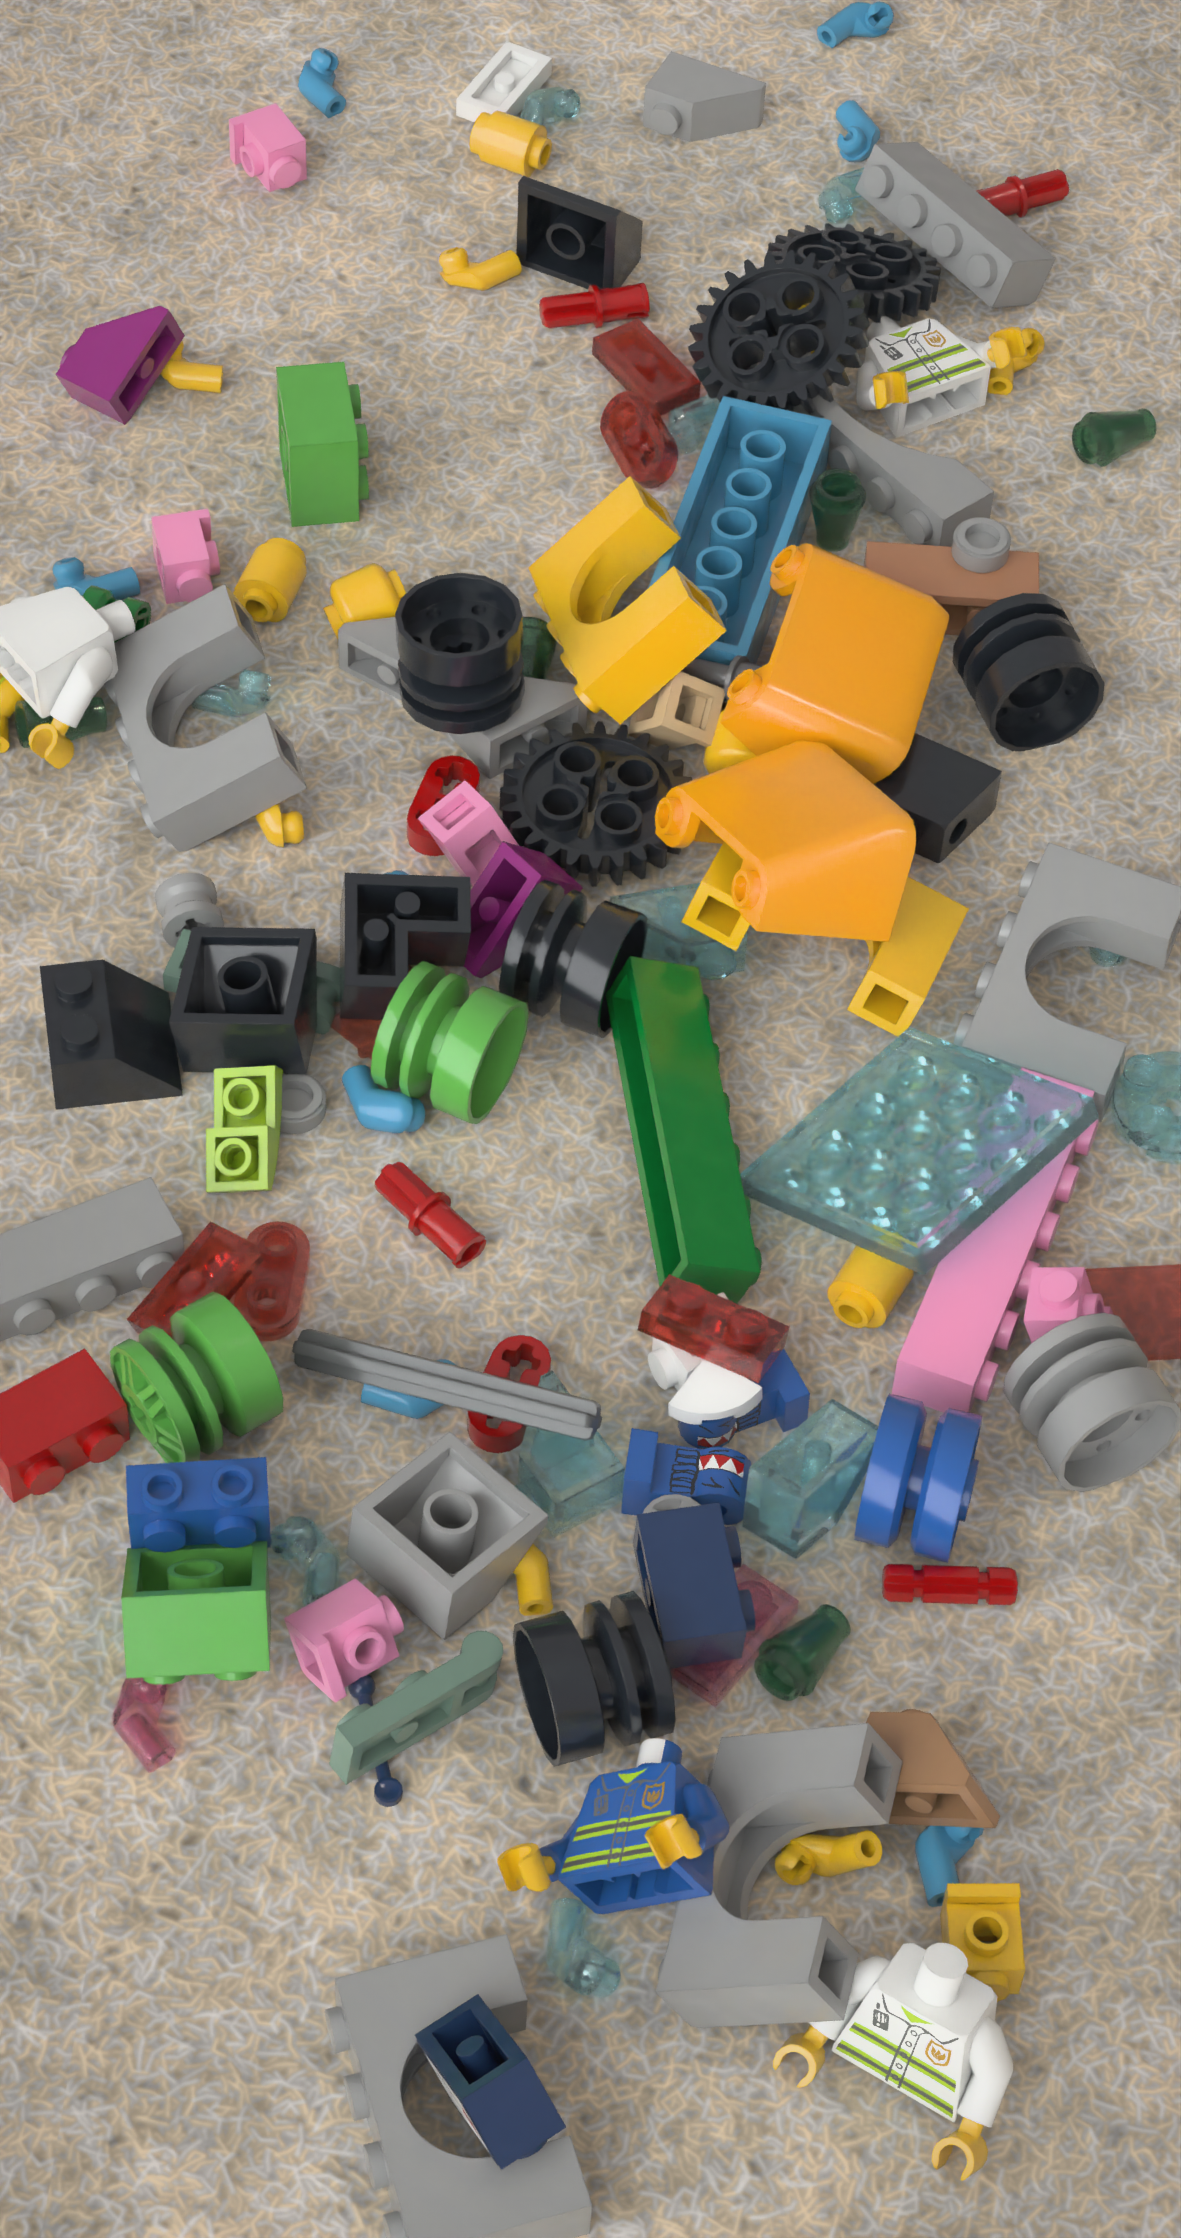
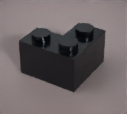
M345 873L340 904V1019L383 1020L390 1001L400 983L408 974V965H418L425 961L436 966L464 967L471 935L470 877Z

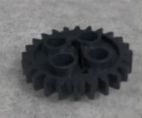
M825 223L824 230H818L810 225H805L804 233L789 229L787 236L777 235L775 243L768 244L767 253H772L777 264L783 263L789 250H794L800 264L803 263L810 253L816 254L821 267L830 260L833 261L840 275L847 273L850 276L855 290L858 289L865 304L863 309L867 318H870L875 323H880L881 316H887L895 321H901L902 313L917 317L919 309L928 311L931 302L935 303L937 299L941 268L936 267L937 259L926 257L927 249L925 248L912 249L913 241L911 240L895 241L894 233L891 232L879 236L874 234V228L871 227L860 232L856 231L851 224H847L845 228H835L831 224Z
M789 250L783 263L777 264L772 253L768 252L764 259V267L758 269L747 259L744 261L745 275L739 278L734 273L727 271L724 274L729 286L725 290L716 287L708 289L714 301L713 306H697L696 310L703 323L690 325L689 328L696 341L688 346V350L695 362L692 367L711 399L717 397L719 402H721L722 397L726 396L792 412L794 411V406L801 404L804 410L811 414L814 412L812 399L819 395L828 402L834 400L829 388L833 383L849 386L850 381L844 370L845 367L860 368L863 364L857 349L869 346L868 339L863 331L870 326V322L863 309L865 304L858 289L855 290L850 276L847 273L840 275L835 263L831 260L821 267L815 253H810L803 263L800 264L794 250ZM807 303H810V304H809L808 306H806L805 308H802V309H800V310H797V309L800 308L802 305H805V304H807ZM755 315L752 319L744 321L748 317ZM815 351L810 356L801 358L806 353ZM761 362L756 367L748 369L751 365Z
M603 721L596 723L593 733L586 734L578 722L573 723L571 736L564 737L559 731L552 728L549 730L548 745L532 738L529 740V755L519 752L514 754L513 769L504 770L503 787H500L499 810L502 811L501 820L507 829L510 830L518 845L545 853L557 865L566 869V873L574 880L579 873L588 874L591 887H597L601 874H609L617 886L622 885L623 872L630 870L642 880L646 878L647 862L663 869L666 867L667 852L680 854L681 848H672L666 845L655 834V813L659 801L666 797L671 788L692 781V777L683 776L684 762L682 759L668 761L669 746L667 744L651 750L649 748V733H643L635 740L627 738V725L623 724L614 735L606 734ZM607 768H612L607 776V791H603L599 796L600 782ZM597 803L591 833L588 838L582 839L587 828L588 813L594 810Z

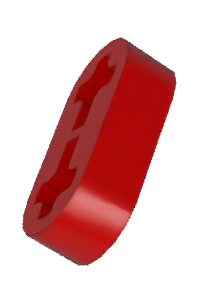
M450 755L435 760L428 767L407 815V839L409 845L416 852L427 856L445 855L429 831L424 830L425 828L418 818L446 796L443 794V786H448L452 780L466 781L478 793L480 792V773L477 766L471 760L462 756ZM457 783V784L454 786V789H455L458 785H460L461 783Z
M511 1336L499 1342L493 1350L483 1373L510 1379V1367H516L520 1360H527L532 1363L531 1369L523 1371L519 1382L547 1388L551 1373L550 1353L541 1341L532 1336ZM468 1411L467 1430L470 1439L477 1447L486 1452L499 1454L515 1449L525 1439L530 1426L510 1421H502L498 1429L490 1428L487 1426V1419H493L494 1417Z

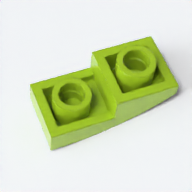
M275 1065L214 1069V1128H206L207 1193L272 1191L281 1129L283 1069Z

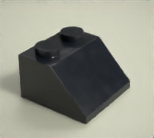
M523 176L518 182L516 255L521 265L586 289L590 285H597L599 289L621 287L641 260L643 221L621 210Z
M192 927L169 1020L183 1072H214V1069L275 1065L283 1069V1074H307L317 1028V936L315 929Z
M103 959L40 966L56 1110L183 1096L177 1049L169 1024L171 1016L169 992Z

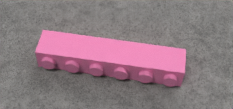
M1021 1068L897 1359L892 1394L922 1401L924 1406L943 1413L948 1408L970 1413L975 1399L988 1401L1000 1364L991 1362L996 1348L1008 1351L1020 1319V1313L1012 1311L1017 1298L1027 1301L1032 1269L1041 1265L1032 1261L1037 1248L1048 1252L1052 1245L1060 1221V1215L1052 1211L1057 1200L1068 1204L1079 1175L1080 1167L1072 1165L1076 1153L1088 1156L1099 1125L1098 1119L1089 1117L1095 1091Z

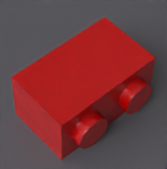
M85 1348L0 1393V1485L13 1503L31 1493L33 1495H42L53 1490L61 1483L66 1474L90 1461L92 1463H101L110 1459L121 1449L123 1443L130 1440L127 1404Z

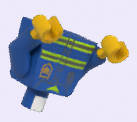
M652 1738L643 1741L640 1745L636 1768L601 1774L590 1783L581 1811L562 1839L541 1848L534 1843L514 1846L501 1853L497 1858V1863L506 1888L510 1892L517 1891L525 1885L530 1891L542 1892L549 1888L551 1882L559 1880L594 1913H614L711 1895L713 1889L714 1845L726 1839L730 1829L729 1822L712 1789L705 1784H701L681 1765V1748L669 1740Z

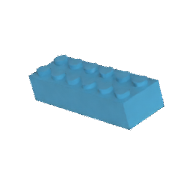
M726 396L722 397L673 522L681 539L659 558L649 584L650 587L670 568L675 566L712 600L727 631L697 656V659L730 665L734 657L741 655L746 656L750 663H757L781 597L770 586V577L772 575L770 567L775 557L783 549L790 545H795L796 547L800 545L827 470L832 420Z

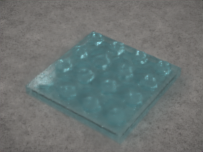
M909 1027L742 1171L740 1176L744 1194L749 1198L925 1275L1093 1124L1099 1116L1094 1099L1090 1096Z

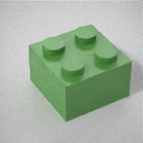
M344 362L276 367L279 452L291 526L298 527L359 521V500L369 499L366 465L359 466V460L369 457L367 429L365 423L355 424V419L361 418L359 385H348Z
M255 1541L250 1545L239 1548H228L219 1544L186 1545L171 1552H155L148 1548H127L121 1596L126 1678H143L145 1682L150 1684L165 1685L179 1682L186 1675L214 1674L216 1678L221 1680L238 1681L251 1678L258 1671H270L271 1604L267 1541Z

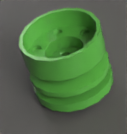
M422 961L413 967L400 983L387 1007L372 1052L371 1075L373 1081L388 1089L396 1090L400 1087L402 1094L413 1099L421 1098L431 1089L430 1099L433 1108L468 1123L478 1124L488 1116L505 1090L518 1062L527 1032L529 1015L527 1004L486 986H481L469 996L470 989L467 978L454 973L446 976L443 968Z
M216 1292L205 1295L175 1312L170 1317L172 1338L163 1329L152 1325L139 1334V1342L128 1338L114 1346L110 1351V1364L122 1398L127 1404V1410L140 1432L153 1445L166 1463L199 1461L200 1451L207 1455L218 1451L223 1447L221 1424L230 1433L242 1437L283 1412V1394L267 1352L240 1311L227 1298Z

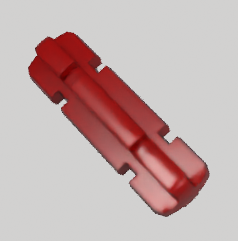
M888 1564L884 1566L882 1574V1594L884 1599L890 1602H913V1597H920L923 1603L978 1604L979 1599H986L988 1605H1012L1016 1602L1018 1593L1017 1573L1009 1567H987L986 1572H979V1567L922 1565L921 1570H914L912 1564Z

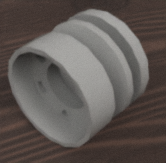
M1107 1313L1085 1315L1056 1326L1030 1344L1015 1359L1004 1378L1003 1392L1019 1413V1418L1032 1435L1038 1436V1449L1058 1481L1067 1490L1078 1492L1091 1491L1133 1475L1158 1457L1171 1444L1181 1428V1409L1153 1369L1147 1368L1148 1358L1136 1343L1135 1338L1125 1323L1116 1315Z

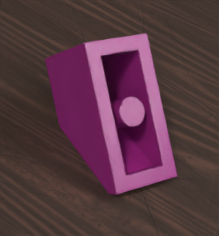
M162 306L153 307L86 328L76 344L71 345L65 351L60 362V368L55 375L71 398L125 425L132 418L185 335L168 309Z
M503 841L470 890L471 935L464 967L473 976L483 978L502 967L511 930L526 899L538 883L544 879L557 883L564 889V896L573 889L580 892L583 889L578 882L545 853Z

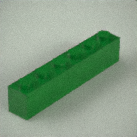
M630 956L606 993V1001L662 1301L695 1305L724 1292L735 1308L749 1287L757 1282L761 1272L762 1258L760 1250L754 1245L750 1225V1199L743 1191L739 1171L740 1150L733 1141L729 1122L730 1101L727 1093L723 1092L718 1068L720 1060L719 1047L713 1042L708 1018L710 1011L709 998L706 994H703L698 967Z

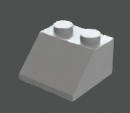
M448 1432L353 1507L346 1555L445 1640L493 1601L546 1526L549 1515L454 1434Z

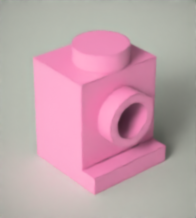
M276 103L229 119L230 159L235 165L242 163L246 173L250 177L257 176L269 192L280 188H289L295 183L307 179L306 139Z
M202 509L151 517L154 558L166 604L184 601L192 602L213 590L211 576L220 575V564L216 543L214 540H211L209 510Z
M463 781L418 818L455 870L462 877H470V885L472 887L503 841L518 845L492 805L466 781Z
M1035 1267L1032 1269L1023 1320L1031 1344L1056 1326L1080 1316L1097 1313L1113 1315L1111 1307L1104 1306L1101 1294L1093 1293L1085 1267Z
M357 1579L349 1581L284 1618L301 1670L309 1680L335 1703L347 1696L346 1686L399 1657L394 1636L404 1631V1625L399 1612L387 1596H375Z

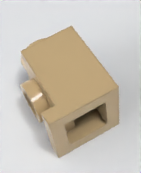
M680 671L632 714L628 735L637 738L643 733L650 734L649 744L657 747L667 744L669 750L695 743L704 747L711 746L725 696L724 689Z

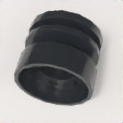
M467 573L435 576L416 584L400 599L395 613L396 642L400 657L398 660L400 675L399 692L403 708L416 722L430 729L453 734L482 732L506 722L520 708L525 693L524 661L521 653L523 647V615L519 599L506 585L486 576Z
M1021 593L998 600L979 611L962 628L953 645L952 662L968 692L976 702L975 705L987 728L998 745L1011 751L1032 750L1057 744L1071 737L1094 717L1104 697L1105 683L1085 647L1080 643L1081 640L1059 601L1045 594Z
M544 879L535 886L526 899L509 935L501 967L499 992L521 1000L526 1004L528 1003L529 1011L541 1017L550 1012L561 996L560 1021L564 1025L604 1038L612 1030L606 993L630 956L643 958L648 932L647 917L641 912L605 900L596 907L586 922L587 897L582 892L574 889L564 896V889L559 884Z
M634 1591L612 1597L609 1610L600 1600L584 1605V1638L580 1637L573 1622L564 1611L514 1625V1655L521 1690L543 1752L554 1767L603 1753L605 1743L604 1719H607L613 1733L623 1746L639 1743L642 1729L651 1739L674 1732L676 1715L669 1661L652 1618L642 1599Z

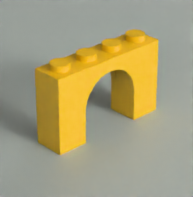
M631 476L623 481L528 567L538 589L533 593V597L551 619L546 624V627L564 649V652L560 654L562 663L577 679L578 683L573 687L576 695L593 713L597 714L603 709L619 724H622L727 631L712 600L675 566L670 568L628 607L610 618L617 602L626 589L681 539L667 509Z
M723 842L681 922L737 951L750 927V924L740 914L738 907L733 903L731 895L732 881L737 871L741 869L743 859ZM907 877L889 942L865 940L869 952L868 968L847 1010L902 1039L923 1004L969 908Z

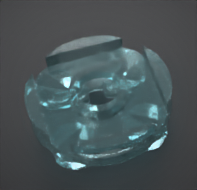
M1165 1051L1149 1055H1134L1127 1060L1123 1073L1115 1085L1111 1102V1116L1115 1128L1128 1144L1131 1139L1137 1146L1147 1150L1146 1156L1163 1163L1181 1164V1116L1173 1115L1170 1107H1160L1159 1105L1166 1103L1167 1099L1181 1101V1052Z

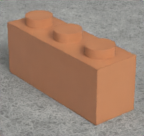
M866 542L864 567L932 596L949 614L945 635H959L962 628L979 611L1000 599L1021 593L1039 594L1038 552L1009 551L1008 560L1003 567L989 573H977L966 570L956 563L951 553L952 547Z

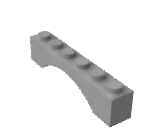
M753 315V316L747 318V319L744 320V321H747V320L752 319L755 315ZM811 352L806 353L801 358L810 356ZM761 362L751 365L748 369L756 367ZM819 395L812 399L814 412L811 414L807 413L801 404L794 406L793 412L832 420L827 461L832 471L838 478L850 481L866 495L868 502L876 511L885 512L897 522L913 543L952 547L954 531L961 522L976 517L990 519L994 491L957 459L931 455L899 445L865 427L851 417L835 400L828 402Z

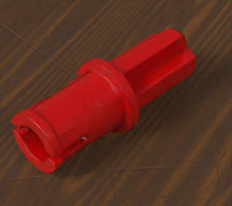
M1056 169L1024 179L1013 175L1007 177L1005 183L976 190V192L1005 216L1017 214L1020 218L1027 214L1028 209L1062 200L1069 194L1070 189L1065 173L1062 170Z
M645 283L599 289L597 285H590L588 292L543 297L540 300L539 311L542 325L547 328L594 323L595 328H602L603 323L648 318L650 303Z
M402 1162L387 1164L381 1170V1174L375 1181L376 1190L409 1220L408 1229L415 1236L421 1233L424 1234L452 1261L456 1268L464 1267L481 1254L486 1245V1240L484 1239L486 1237L481 1232H477L450 1207L451 1199L446 1193H435Z

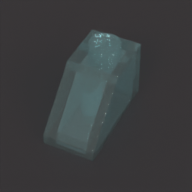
M700 883L610 896V902L641 912L647 917L648 932L643 958L695 966L699 969L700 978L704 977L709 980H719L732 973L744 971L747 932L737 951L681 922Z
M553 1370L540 1377L539 1387L570 1394ZM527 1426L519 1452L518 1484L515 1487L549 1515L545 1527L551 1536L555 1538L622 1503L625 1468L598 1431L593 1439L584 1441Z
M834 1399L828 1401L749 1467L742 1526L794 1559L800 1557L839 1522L867 1473L878 1426Z

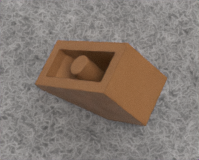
M906 1709L902 1712H870L866 1723L871 1725L903 1761L889 1824L974 1828L997 1827L1000 1815L959 1751L931 1713H925L916 1709Z

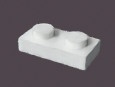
M506 41L456 100V116L475 122L482 112L492 114L498 110L517 116L552 75V58Z

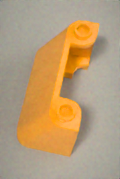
M808 543L797 547L790 545L775 557L770 567L772 572L770 577L771 588L779 596L785 597L791 594L792 596L769 663L756 670L747 669L732 681L727 691L729 700L720 723L756 756L798 740L824 743L872 784L877 783L889 776L900 766L910 749L947 629L949 614L932 596L815 545Z
M804 740L795 741L671 788L666 797L659 801L655 813V834L666 845L672 848H686L692 841L719 844L725 842L743 859L741 869L737 871L733 878L731 895L733 903L738 907L742 917L756 931L889 942L915 852L916 830L914 822L905 810L826 744Z

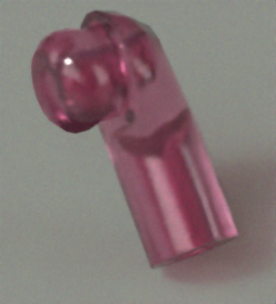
M126 1678L120 1688L113 1710L112 1724L115 1731L146 1771L149 1773L154 1772L171 1761L176 1753L174 1746L157 1726L169 1684L157 1685L147 1683L143 1678Z

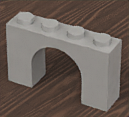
M226 584L114 643L118 671L115 677L105 682L104 685L113 702L119 707L121 716L115 719L116 727L122 740L132 751L134 759L128 762V769L135 784L145 796L146 804L140 807L141 814L147 827L156 838L164 835L178 852L188 851L307 789L293 744L266 712L205 744L189 748L174 747L178 724L185 711L196 698L216 684L265 659L252 616Z
M1048 842L1040 863L1030 861L1025 869L1018 891V896L1023 897L1024 901L1018 914L1008 911L1004 918L997 939V946L1003 948L997 964L986 962L975 991V997L981 999L975 1015L968 1013L963 1015L954 1038L953 1048L961 1051L959 1073L1009 1091L1013 1090L1021 1068L1095 1091L1089 1117L1102 1122L1122 1074L1127 1043L1072 1025L1052 1016L1035 1000L1026 979L1033 968L1045 957L1062 949L1081 946L1103 949L1164 970L1181 929V886Z
M869 1723L721 1737L716 1760L709 1774L707 1786L716 1795L729 1822V1833L725 1840L714 1845L712 1894L676 1901L675 1919L665 1958L659 1967L656 1993L690 2026L712 2028L844 2020L859 1953L824 1916L748 1920V1903L752 1888L760 1872L780 1849L790 1843V1840L824 1829L889 1824L903 1761Z
M504 1934L335 1978L336 2007L325 2009L326 2024L335 2054L348 2050L354 2074L344 2076V2086L353 2120L357 2121L367 2118L374 2141L363 2145L364 2158L373 2190L387 2187L393 2212L383 2214L386 2238H576L590 2234L592 2203L571 2136L548 2141L535 2154L524 2159H517L501 2170L491 2156L483 2158L462 2157L447 2153L433 2146L415 2130L402 2104L404 2093L411 2079L428 2062L414 2035L475 1995L479 1994L509 2034L526 2030L528 1999L508 1935Z

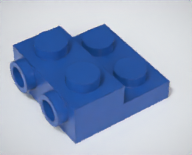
M266 1457L126 1465L127 1515L131 1549L148 1548L155 1552H171L186 1545L219 1544L223 1547L239 1548L250 1545L255 1541H267V1548H271Z

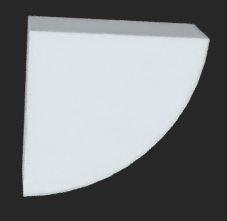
M705 1356L668 1403L669 1416L693 1425L702 1424V1420H717L733 1415L735 1418H738L750 1412L762 1400V1387L714 1359Z

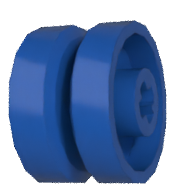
M889 1393L881 1415L867 1470L854 1540L889 1548L899 1536L906 1509L916 1511L910 1539L914 1555L948 1563L959 1521L965 1522L974 1488L979 1460L974 1459L983 1416L948 1408L938 1420L932 1446L927 1447L921 1445L927 1417L923 1402Z

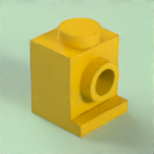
M947 1883L940 1912L942 1943L954 1945L964 1953L968 1962L966 1973L991 1987L998 1997L997 2002L1007 1998L1009 1994H1019L1025 1974L1019 1906L1021 1898L1020 1883ZM980 1941H996V1942L991 1943V1944H986V1943H982V1942H980Z

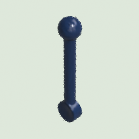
M368 1674L348 1685L351 1696L358 1700L359 1705L367 1703L373 1706L371 1696L376 1687L372 1676ZM387 1760L375 1767L378 1782L374 1787V1798L380 1805L392 1807L401 1801L403 1790L401 1783L391 1776Z

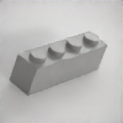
M903 142L874 145L856 185L855 191L921 248L927 249V253L930 256L936 258L937 262L991 308L1030 305L1036 301L1056 260L1055 257L920 143Z
M152 1177L0 1234V1342L19 1334H38L46 1330L55 1320L81 1310L87 1312L100 1310L109 1305L117 1296L143 1286L146 1288L162 1286L169 1282L177 1273L186 1270L183 1233Z

